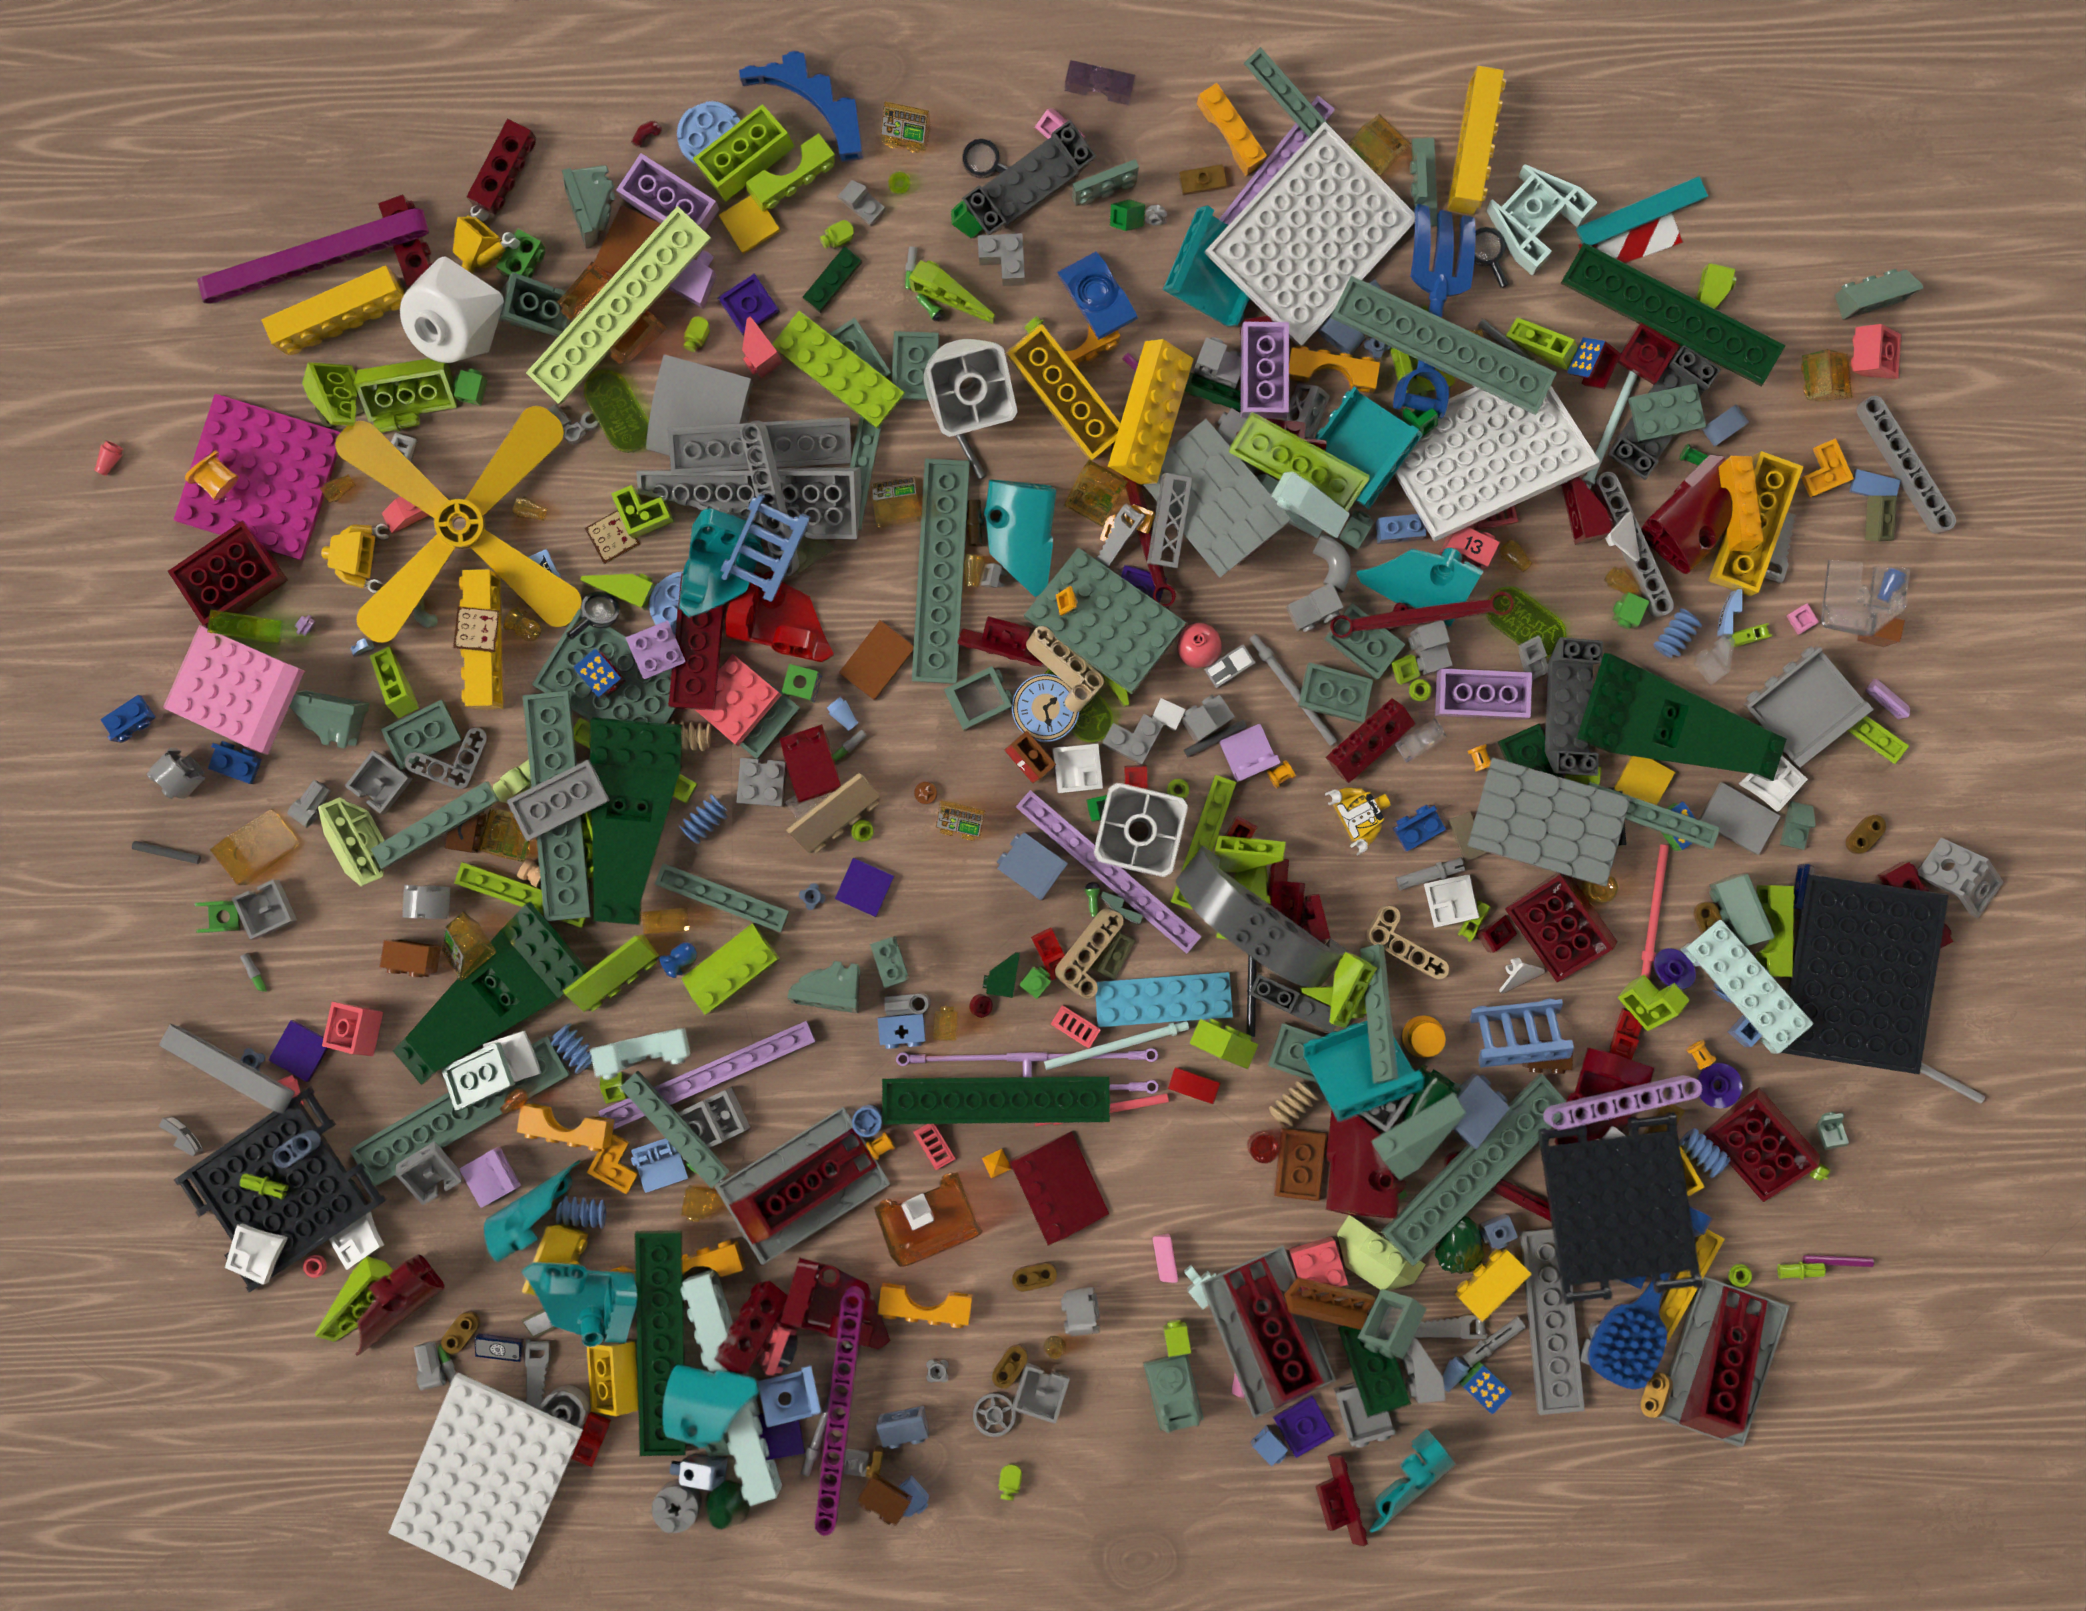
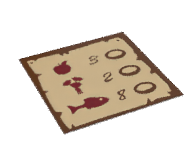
M618 510L585 527L604 564L640 545L637 538L632 539L628 535Z
M458 606L453 648L495 652L500 611Z

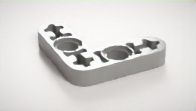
M478 727L469 729L453 765L420 752L408 754L405 758V765L413 773L455 789H463L468 785L487 738L486 733ZM476 731H479L480 737H482V741H477L474 746L479 748L478 752L471 748H464L466 743L471 745L472 738L469 736L471 733L475 734ZM464 752H471L474 755V761L471 764L466 765L462 763L461 755ZM419 756V761L425 764L426 759L431 760L427 766V773L421 772L424 767L419 765L412 768V763L409 762V759ZM434 764H440L444 768V773L440 777H434L430 772ZM448 768H451L453 770L450 774L457 776L459 773H462L465 782L455 785L454 779L448 777V782L443 779L447 775Z

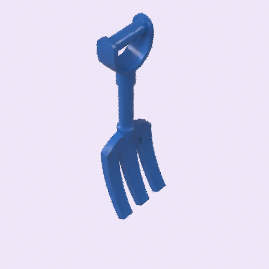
M1417 204L1414 210L1415 239L1410 277L1421 289L1430 293L1428 312L1442 318L1444 303L1447 301V297L1459 295L1471 288L1475 259V218L1463 215L1460 220L1459 252L1455 277H1453L1454 233L1452 212L1440 210L1437 215L1435 256L1432 271H1429L1431 250L1429 206ZM1418 360L1417 369L1404 375L1399 380L1394 393L1393 407L1401 409L1403 406L1425 412L1433 408L1438 413V418L1442 419L1446 413L1449 400V387L1445 378L1435 370V367ZM1422 376L1428 379L1435 387L1437 399L1406 393L1407 386L1412 377Z

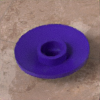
M1666 948L1656 955L1654 967L1657 975L1666 985L1670 986L1675 983L1680 990L1692 986L1696 979V971L1694 965L1684 953L1676 949Z
M1713 1063L1704 1068L1697 1078L1702 1085L1699 1097L1705 1104L1711 1107L1727 1108L1733 1105L1741 1095V1077L1730 1065ZM1715 1081L1720 1082L1718 1089H1715L1713 1086Z

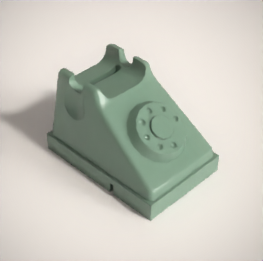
M606 165L562 170L564 188L585 248L593 247L599 241L601 231H605L610 219V203L615 199V195L612 191L614 189L612 180L605 176L609 173Z
M514 272L510 274L509 280L501 288L504 304L498 321H507L510 325L556 337H559L570 325L576 300L575 294L558 288L553 289V286Z
M301 690L295 692L289 708L297 715L299 721L307 729L319 736L322 744L330 745V742L333 741L337 742V747L346 748L347 745L355 746L357 744L365 713L369 709V703Z
M834 961L830 967L824 970L817 969L802 976L799 982L791 986L787 998L792 1004L858 1014L861 974L859 965L851 963L850 967L845 969L841 961Z
M1188 1354L1172 1357L1166 1356L1143 1362L1160 1431L1164 1430L1166 1433H1170L1175 1430L1198 1426L1201 1420H1204Z

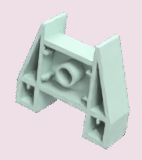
M1525 164L1518 176L1524 181V184L1502 207L1492 199L1486 211L1496 229L1503 235L1506 246L1515 261L1533 276L1547 261L1552 252L1537 238L1539 234L1559 213L1578 227L1592 213L1597 201L1581 187Z
M1294 472L1284 473L1279 482L1267 474L1258 475L1257 477L1260 483L1272 495L1271 497L1277 501L1276 504L1292 519L1288 523L1315 538L1319 537L1322 529L1335 538L1338 537L1350 514L1311 483Z
M685 1028L672 1029L590 1049L596 1077L603 1075V1079L617 1077V1072L634 1066L633 1063L645 1060L646 1055H650L651 1059L663 1056L664 1062L671 1060V1064L685 1062V1057L691 1055Z

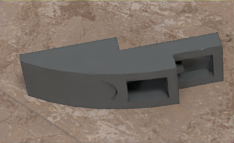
M1258 974L1249 995L1330 1033L1335 1030L1336 1025L1330 1023V1007Z

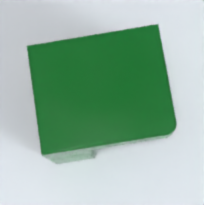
M1130 199L1111 204V227L1129 231L1144 226L1145 204Z
M963 200L951 210L952 225L969 238H973L983 229Z
M1406 407L1403 409V422L1409 426L1413 425L1424 436L1438 426V413L1433 408L1427 412L1416 409L1411 412Z
M1107 795L1086 800L1091 822L1101 820Z

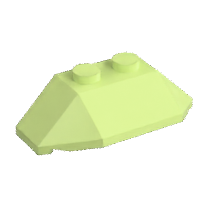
M340 797L320 805L318 810L324 835L344 872L361 887L382 878L384 869L380 868L371 849L385 840L369 811L346 802Z
M1348 1215L1337 1232L1345 1267L1380 1290L1389 1291L1414 1284L1426 1265L1420 1260L1414 1266L1410 1265L1388 1239L1351 1215Z

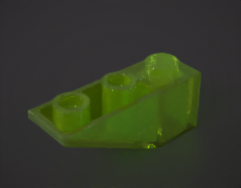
M210 610L207 633L280 645L283 622L275 619Z

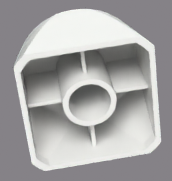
M441 257L405 293L400 305V318L407 337L422 354L434 361L451 363L489 352L504 300L499 291L449 258Z
M962 339L943 345L929 359L924 372V385L930 406L943 434L951 437L1014 419L1018 411L1003 347L996 343L982 340ZM973 377L969 387L965 389L959 388L964 379Z
M1120 783L1111 786L1107 794L1094 850L1096 858L1100 862L1137 872L1163 877L1173 872L1188 808L1183 798ZM1134 822H1143L1148 827V836L1143 841H1135L1129 835L1130 825Z

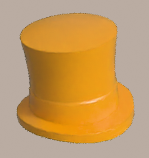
M216 450L191 468L185 475V480L189 484H199L215 501L225 496L239 479L238 475L230 471L218 459L219 452Z
M1427 1015L1413 1017L1402 1029L1403 1045L1414 1056L1421 1058L1435 1056L1445 1046L1446 1038L1443 1027L1433 1017Z

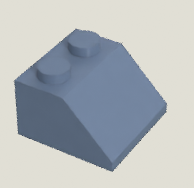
M924 1406L879 1415L876 1426L883 1447L889 1446L890 1449L898 1448L906 1442L919 1444L929 1437Z

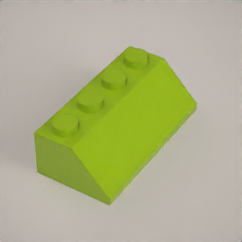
M761 104L696 155L693 161L726 202L744 188L748 180L761 171L768 169L795 148L788 132L767 108Z
M427 358L357 370L354 384L369 422L389 418L393 414L398 416L413 412L421 414L457 408L453 376L448 363Z
M752 923L681 979L692 999L701 1011L707 1015L773 965L780 957Z
M635 935L563 990V993L583 1012L589 1010L594 1012L603 1005L602 1000L607 996L612 998L621 991L619 987L625 982L629 985L639 978L637 973L645 968L647 971L656 965V959L660 955L645 935Z

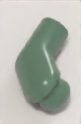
M421 599L414 609V618L426 628H430V626L435 627L438 623L437 616L430 615L425 611L424 599Z

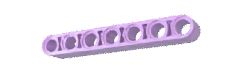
M1685 1075L1553 1105L1544 1111L1543 1118L1548 1125L1556 1129H1567L1694 1099L1701 1094L1702 1085L1697 1079ZM1690 1082V1090L1685 1092V1085ZM1668 1087L1669 1093L1664 1097L1663 1090ZM1644 1092H1647V1100L1642 1102L1641 1096ZM1625 1097L1626 1103L1620 1108V1099ZM1603 1102L1604 1109L1598 1113L1597 1107ZM1581 1107L1582 1115L1576 1118L1575 1112ZM1560 1112V1120L1554 1123V1115Z

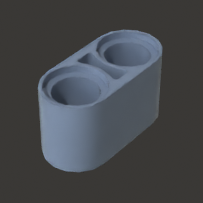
M1332 312L1318 329V333L1342 353L1353 355L1365 339V336L1361 332L1332 319Z
M1736 404L1707 424L1706 428L1702 429V431L1715 447L1748 424L1749 420Z
M308 1130L293 1137L275 1150L273 1154L275 1164L279 1167H287L300 1161L319 1147L321 1143L319 1134L313 1130ZM304 1138H305V1139L308 1141V1143H309V1146H308V1147H307V1146L304 1144V1142H303V1139H304ZM285 1151L290 1153V1159L286 1157Z

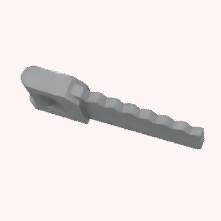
M1126 503L1115 517L1114 528L1111 529L1112 533L1108 534L1109 539L1105 540L1106 544L1102 546L1103 550L1099 551L1100 555L1097 556V561L1109 568L1129 537L1138 529L1145 515L1143 513L1139 514ZM1125 514L1135 521L1133 525L1126 521Z
M1787 512L1769 564L1777 566L1780 572L1777 573L1767 569L1764 576L1766 579L1782 583L1789 565L1786 556L1789 554L1787 550L1790 548L1789 543L1791 539L1789 537L1792 536L1791 530L1794 529L1792 524L1795 523L1793 519L1796 516L1795 514Z
M1464 1314L1459 1316L1458 1319L1453 1317L1452 1319L1446 1318L1445 1320L1440 1318L1438 1321L1433 1319L1432 1322L1426 1320L1425 1323L1421 1321L1414 1335L1415 1337H1461L1462 1339L1488 1338V1334L1485 1333V1320L1481 1322L1474 1314ZM1473 1320H1476V1333H1470V1323Z
M526 1339L527 1405L539 1410L541 1401L544 1400L542 1394L545 1393L543 1388L546 1386L544 1383L547 1379L545 1376L547 1373L546 1368L551 1360V1342ZM532 1350H545L544 1356L531 1357Z

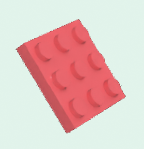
M732 654L718 670L715 711H696L735 745L739 746L781 697V694Z

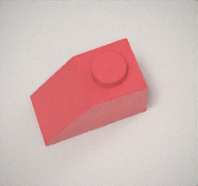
M401 496L396 498L382 512L392 534L429 516Z

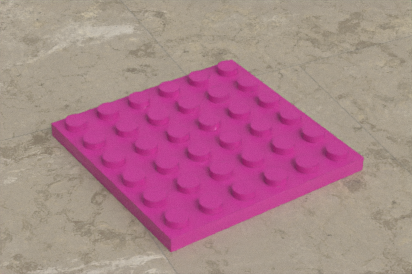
M214 394L190 469L216 450L219 452L218 459L225 467L238 475L239 479L234 487L217 501L199 484H189L186 481L173 521L221 535L243 520L266 550L304 561L338 457L335 442L341 432Z

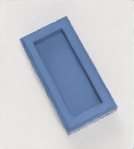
M1858 469L1854 471V479L1851 482L1849 492L1867 497H1897L1900 480Z

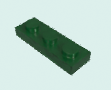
M844 246L802 296L803 300L821 313L861 265L862 260Z
M1190 372L1185 392L1195 397L1210 400L1213 404H1220L1241 412V391Z

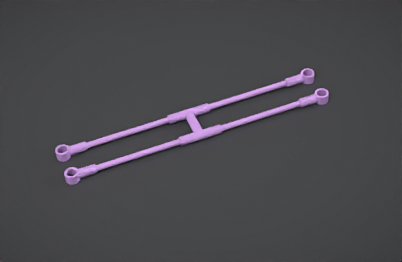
M1148 1048L1145 1051H1128V1053H1105L1087 1059L1128 1058V1060L1140 1059L1154 1062L1158 1057V1053L1155 1049ZM1149 1051L1155 1052L1153 1059L1147 1058ZM901 1052L897 1055L896 1062L900 1066H906L908 1063H926V1061L1007 1060V1062H1023V1077H1032V1061H1047V1059H1054L1068 1054L1026 1052L1007 1053V1055L926 1056L925 1054L914 1055ZM901 1055H905L907 1057L906 1063H901L899 1061V1057ZM1155 1080L1109 1085L1110 1090L1147 1091L1150 1094L1156 1093L1158 1090V1084ZM1149 1083L1156 1085L1153 1091L1147 1089Z

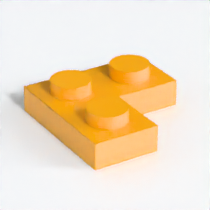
M1836 438L1813 448L1821 469L1801 477L1810 498L1854 479Z
M612 1133L611 1146L597 1153L587 1173L628 1194L639 1174L619 1163L630 1142Z

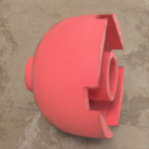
M1194 623L1182 630L1178 637L1177 649L1181 660L1186 665L1192 668L1209 667L1221 655L1222 641L1219 633L1212 626L1206 623Z

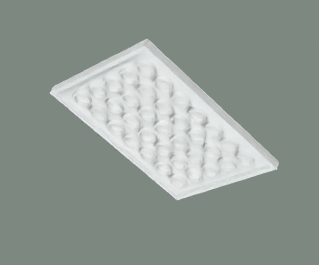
M1324 122L1204 253L1273 322H1289V338L1297 346H1302L1335 310L1350 277L1353 276L1362 280L1414 224L1415 213Z
M1550 386L1536 415L1474 387L1448 400L1444 417L1442 419L1438 418V426L1420 438L1395 473V476L1435 542L1599 467L1600 461L1552 386Z
M457 1373L448 1390L389 1534L513 1590L583 1430Z

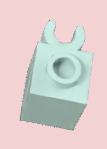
M1190 1265L1184 1270L1185 1274L1193 1282L1187 1287V1290L1200 1307L1204 1309L1209 1304L1204 1295L1201 1282L1217 1274L1211 1275L1209 1271H1206L1200 1276Z

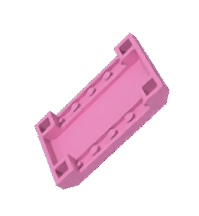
M199 625L163 707L235 742L268 755L304 674V670Z

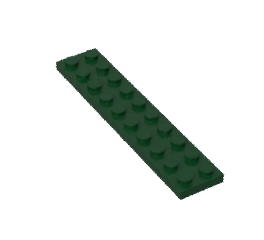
M1583 243L1561 281L1562 285L1638 324L1643 323L1671 341L1688 347L1702 357L1761 387L1786 346L1586 243Z
M1109 1076L882 1079V1124L1110 1122Z
M682 1230L636 1231L635 1275L637 1290L639 1455L685 1456L686 1442L667 1437L663 1425V1405L668 1380L675 1366H685L684 1304L681 1287L683 1286Z

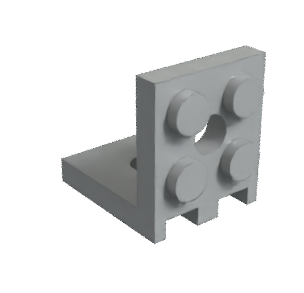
M1940 838L1918 870V878L1956 895L1969 914L1976 918L1980 917L2003 884V880L1989 859L1943 838ZM1947 863H1955L1953 869L1949 871L1943 870Z

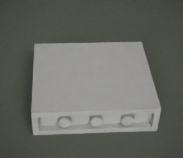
M1810 646L1800 654L1802 657L1798 661L1789 662L1783 667L1782 670L1784 672L1778 677L1774 675L1764 683L1765 687L1759 692L1755 690L1746 697L1747 702L1744 703L1745 707L1763 728L1787 739L1783 751L1798 767L1803 766L1873 710L1871 705L1861 698L1822 652L1823 649L1819 646L1814 648Z

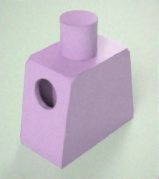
M702 250L697 260L693 259L667 289L704 309L716 279L715 272L709 268L714 257Z

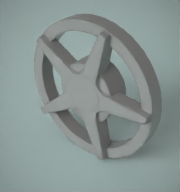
M989 1393L982 1396L975 1404L973 1410L975 1426L981 1433L990 1437L1006 1434L1015 1422V1411L1012 1410L1013 1403L1008 1397L1000 1393ZM994 1397L1005 1400L1009 1406L1003 1408L997 1406ZM991 1398V1406L986 1410L978 1409L985 1399ZM1011 1409L1012 1419L1007 1426L1002 1420L1003 1413ZM976 1413L985 1415L987 1423L984 1429L979 1425ZM991 1424H1000L1004 1428L1000 1432L987 1431Z

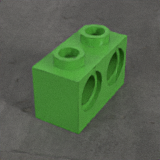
M517 229L514 235L520 241L519 247L511 249L507 246L496 268L501 274L510 277V274L513 273V267L517 264H522L521 269L514 273L532 279L536 264L541 262L545 256L546 247L538 239ZM533 245V249L530 252L524 253L526 246Z

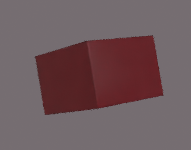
M1236 816L1225 836L1252 838L1258 826Z
M1504 915L1479 930L1476 935L1486 951L1494 953L1516 936L1517 932L1507 916Z

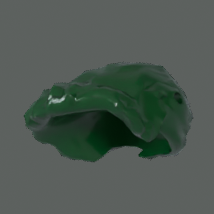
M1464 1215L1437 1242L1435 1247V1257L1438 1260V1265L1442 1266L1441 1268L1444 1271H1450L1451 1274L1456 1272L1459 1274L1472 1272L1485 1255L1481 1242L1482 1236L1477 1224L1470 1217Z

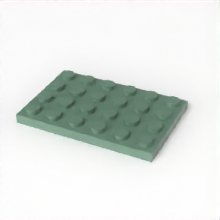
M1079 547L1024 614V618L1036 627L1044 626L1050 629L1055 637L1065 646L1131 694L1134 693L1186 626L1184 620ZM1072 586L1078 602L1077 606L1065 615L1060 616L1056 594Z
M579 609L532 685L544 693L569 691L571 709L590 721L592 717L654 723L666 722L668 724L677 709L668 707L672 668L643 679L626 637L610 627L595 628L589 625L573 640L569 639L566 633L582 620L581 609ZM594 649L602 652L626 680L621 687L605 700L598 698L574 669V666Z

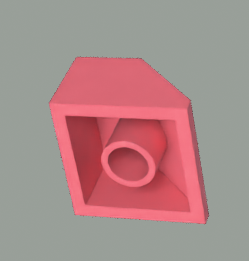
M748 317L742 347L746 357L743 360L753 375L757 373L762 379L783 362L776 349L752 317Z
M1883 324L1856 327L1855 335L1853 336L1854 357L1851 359L1853 372L1865 377L1897 379L1899 374L1901 334Z
M332 1002L322 1046L355 1055L374 1056L383 1012Z

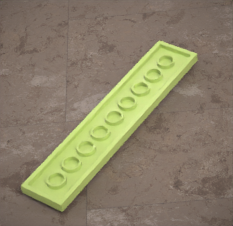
M677 206L531 366L526 374L561 405L712 238Z

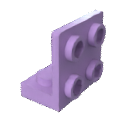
M668 620L626 637L643 679L685 663L684 656Z
M1260 724L1219 742L1236 782L1280 764V760L1277 755L1274 756Z
M500 1146L460 1168L466 1183L481 1208L521 1186Z

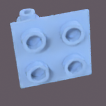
M666 1138L631 1150L633 1155L631 1157L632 1164L637 1167L645 1193L688 1179L681 1154Z

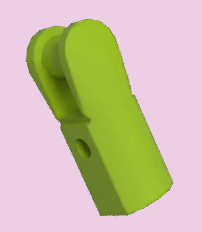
M1769 623L1733 632V634L1728 636L1731 647L1735 648L1773 637L1772 634H1769L1767 627ZM1756 629L1759 630V633H1760V637H1759V638H1756L1755 631H1754V630H1756Z
M1479 900L1476 904L1480 918L1465 921L1457 934L1458 936L1463 935L1468 938V942L1473 940L1491 909L1490 906ZM1469 922L1475 925L1473 930L1467 928Z

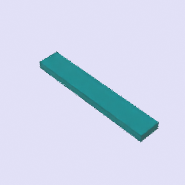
M1700 176L1581 225L1575 230L1582 245L1586 243L1594 246L1704 200L1708 197V194Z

